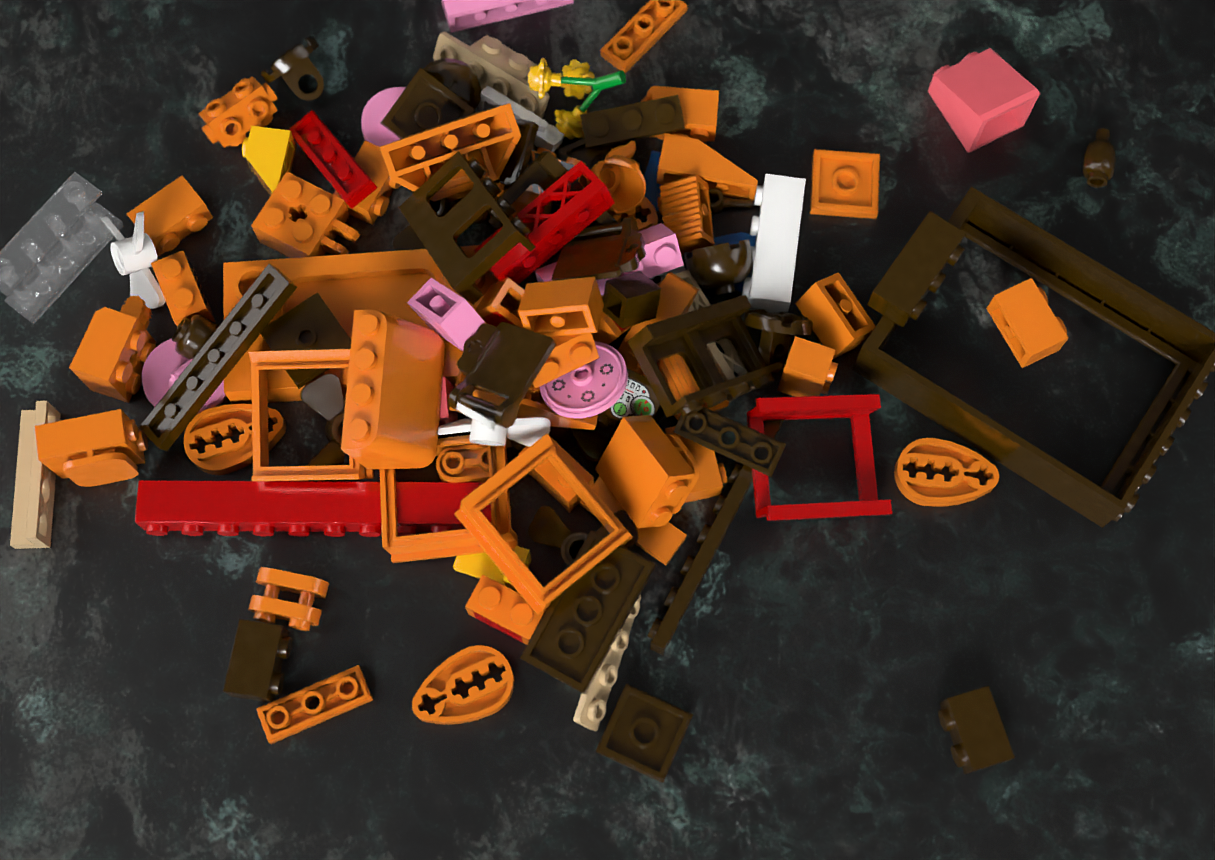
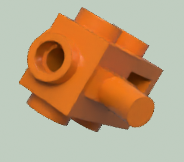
M253 76L244 78L233 87V90L220 99L211 101L203 111L198 113L206 124L201 129L212 144L219 141L224 148L228 145L232 147L238 146L243 143L246 137L245 133L250 131L251 126L265 127L273 120L272 114L278 111L273 102L278 98L267 83L261 85Z

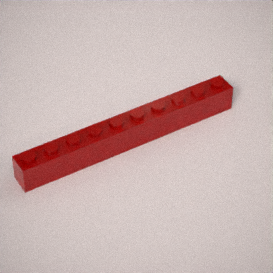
M139 481L135 523L145 530L146 534L154 536L168 535V531H181L182 534L188 536H201L204 531H217V534L222 536H237L239 531H253V534L257 536H273L275 531H288V534L291 536L305 537L309 536L310 531L324 532V535L331 537L345 536V532H359L361 536L378 537L381 536L382 532L380 482ZM396 482L398 536L416 535V532L435 533L466 529L454 513L460 509L461 500L484 482ZM490 503L481 512L492 524Z

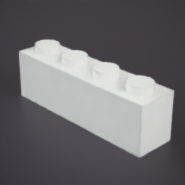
M766 174L763 186L757 185L754 205L760 206L759 216L753 215L750 235L756 236L755 246H751L752 272L751 277H747L744 280L742 295L747 296L752 306L749 309H765L768 313H780V311L788 313L791 303L806 179Z

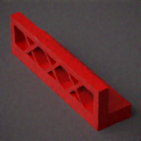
M580 161L516 215L525 223H534V229L528 237L535 245V248L530 252L518 242L516 246L511 248L490 268L497 280L501 282L508 277L517 285L520 284L614 205L615 202L606 185ZM581 175H584L591 182L581 191H570L571 184ZM561 200V207L554 214H543L544 207L550 201ZM502 227L498 229L494 234H492L488 239H486L482 244H480L476 249H474V252L477 253L487 242H489L502 229Z

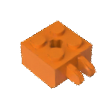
M289 172L285 173L251 225L260 243L289 258L324 256L326 252L332 255L349 254V251L342 244L333 240L339 235L349 241L356 242L360 236L357 230L345 224L350 214L343 199Z
M139 295L127 298L120 312L107 307L95 311L69 367L91 391L129 403L132 395L136 394L140 389L144 363L149 354L156 348V341L146 330L150 323L149 319L151 318L152 310L145 305L146 302Z

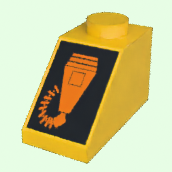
M251 126L249 138H244L242 155L246 157L252 172L270 195H272L285 173H291L297 146L289 130Z

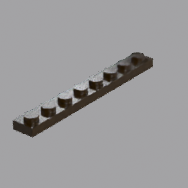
M784 420L763 421L764 434L775 439ZM736 464L728 480L729 483L733 484L728 496L721 493L712 511L717 514L713 525L705 524L696 542L702 545L696 557L688 556L680 574L686 577L680 588L672 587L664 603L665 606L669 607L664 619L662 620L657 617L648 633V637L653 639L650 649L661 655H664L753 482L752 468L746 465Z

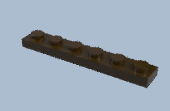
M271 264L266 266L140 425L139 428L158 448L168 451L296 290L297 286Z

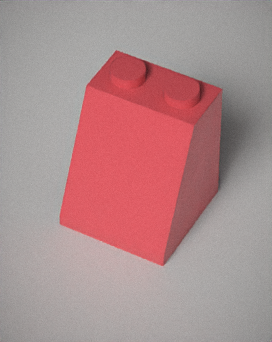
M991 48L980 53L972 52L964 57L960 63L951 67L950 65L941 67L933 74V79L928 89V93L968 153L1024 126L1040 95L1035 86Z

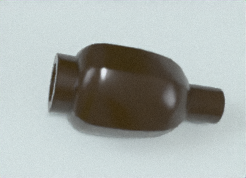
M1105 128L1096 131V139L1087 146L1083 160V175L1087 179V184L1096 188L1107 185V181L1112 178L1115 171V148L1109 142L1110 131Z

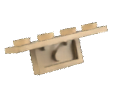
M446 32L439 34L433 56L434 61L441 58H455L467 63L476 72L482 90L489 86L540 118H543L549 94L545 92L544 98L539 99L538 92L530 90L528 83L530 67L535 66V63L531 62L525 55L516 53L503 45L498 39L488 35L468 46Z
M641 594L586 695L581 694L573 720L589 730L597 731L600 721L605 715L606 703L611 688L616 682L617 670L623 652L629 643V633L634 618L640 610Z

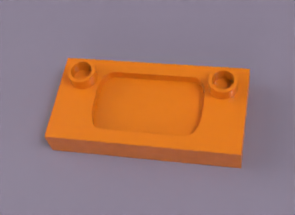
M479 245L460 247L466 256L470 258L476 254L474 249ZM427 249L223 263L224 319L266 266L271 264L278 268L297 288L269 324L318 292L350 339H352L354 310L374 309L429 328L407 302L430 278H433L461 296L451 287ZM490 269L475 282L483 296L474 305L466 300L474 310H476L490 285L499 282ZM261 334L224 379V393L232 404H252L251 361L248 352L272 351ZM441 337L445 344L443 377H446L455 387L460 370L457 362L462 356L463 351ZM330 368L309 382L311 383L326 374H334L339 378L343 398H346L348 368ZM285 369L267 370L268 403L302 401L300 392L303 387L298 389Z

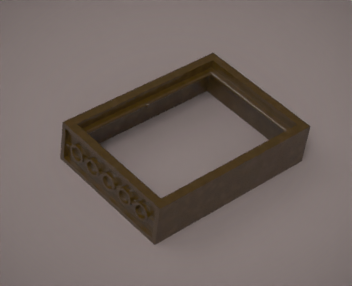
M971 187L948 220L950 224L965 232L966 238L1176 364L1104 482L1099 487L990 419L988 415L982 414L883 352L882 349L899 326L884 315L863 344L852 370L1102 528L1111 520L1118 522L1125 512L1129 513L1138 501L1140 495L1136 492L1142 483L1147 484L1157 470V466L1154 465L1155 461L1160 455L1164 456L1173 444L1175 438L1171 435L1177 427H1182L1192 412L1188 407L1194 399L1198 400L1207 388L1209 382L1206 381V378L1210 372H1215V332Z

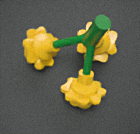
M541 58L539 65L530 67L528 83L530 90L538 92L539 99L544 98L545 92L551 86L565 88L564 94L566 97L574 96L577 99H582L584 93H590L582 105H577L572 112L564 109H557L554 112L557 121L555 127L564 134V137L573 140L575 137L579 139L581 137L584 138L580 115L587 113L586 110L602 90L625 84L626 75L624 71L621 70L594 78V73L589 71V63H580L573 59L570 61V66L564 65L562 67V73H552L551 69L547 66L545 58Z

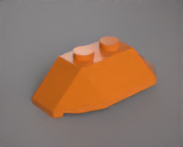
M507 103L412 134L379 148L391 181L415 192L458 151L468 160L474 157L485 168L487 173L483 176L484 178L488 176L493 181L498 180L521 134L511 104ZM461 169L430 200L435 202L470 190L474 184L466 172Z

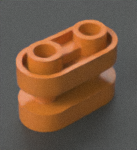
M472 444L444 449L436 460V469L441 482L487 481L489 479L487 445Z
M267 567L259 568L256 583L266 586L263 596L252 595L248 610L255 613L253 619L270 624H275L276 619L289 621V627L303 631H310L311 626L319 625L322 611L312 607L315 597L326 598L329 582ZM280 590L300 594L298 603L278 599Z

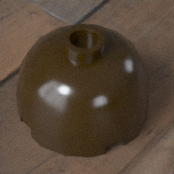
M741 240L739 243L732 245L723 243L695 249L692 252H684L687 270L689 269L692 277L701 288L714 289L715 295L735 292L734 285L743 282L751 271L752 251L750 240Z

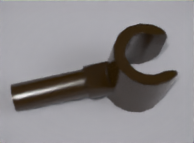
M709 189L710 199L719 200L716 203H710L712 214H718L724 208L730 207L752 208V200L724 198L723 193L719 189Z

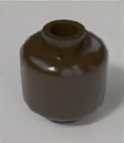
M199 314L193 315L190 318L184 317L172 337V341L176 343V352L187 359H193L220 325Z

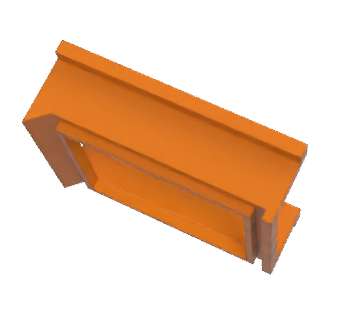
M350 349L248 352L251 361L252 481L373 479L374 469L365 468L351 456H349L350 465L269 467L267 370L348 368L349 370Z
M548 433L462 499L460 509L454 513L537 616L549 607L551 601L620 545L624 546L633 538L551 440ZM548 459L610 534L548 585L543 587L483 515L481 510Z
M470 435L439 438L436 456L448 447L476 443L469 441ZM506 438L505 446L487 445L489 478L507 465L506 448L512 447L509 438ZM380 469L382 547L391 554L392 563L486 553L467 529L398 537L395 469ZM508 489L491 502V518L493 527L511 549L514 550L518 546V535L511 528Z

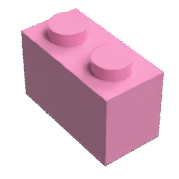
M430 278L407 302L430 329L461 351H463L464 343L476 334L482 324H486L463 297L433 278Z

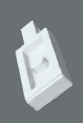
M489 86L481 91L478 112L510 103L515 119L533 121L539 125L534 142L537 147L554 152L562 144L564 134L559 132L555 126L548 125L545 120H542V118L530 110L525 109Z

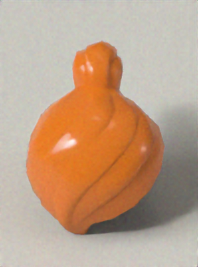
M633 140L624 146L613 148L605 156V161H599L591 169L606 185L615 202L614 205L606 210L612 217L634 209L645 196L646 182L644 176L639 169V163L631 159L636 150V143Z

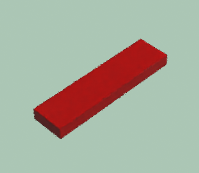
M313 110L288 129L291 131L295 141L351 209L378 188Z

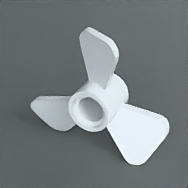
M144 211L136 214L133 237L126 239L107 216L102 217L101 220L118 240L111 243V254L121 275L130 274V296L139 295L150 309L163 306L166 302L160 285L149 269L152 267L151 263L157 261L158 258L151 238L147 233H144Z
M457 402V410L470 418L459 419L439 426L437 435L470 431L469 441L472 443L488 446H505L506 438L530 447L545 434H549L551 422L547 418L540 417L516 419L510 428H504L496 425L494 419L478 414Z

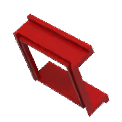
M880 394L757 398L756 407L747 412V422L749 428L764 434L763 421L851 418L859 501L771 505L768 475L752 469L756 518L767 517V521L892 514L891 500H878L869 417L870 413L881 408Z

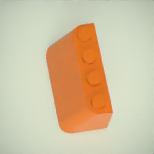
M354 310L341 450L367 469L424 468L431 464L436 457L445 344L443 339L434 330L378 310Z

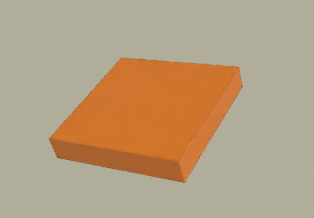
M814 149L810 214L876 219L878 215L880 154Z

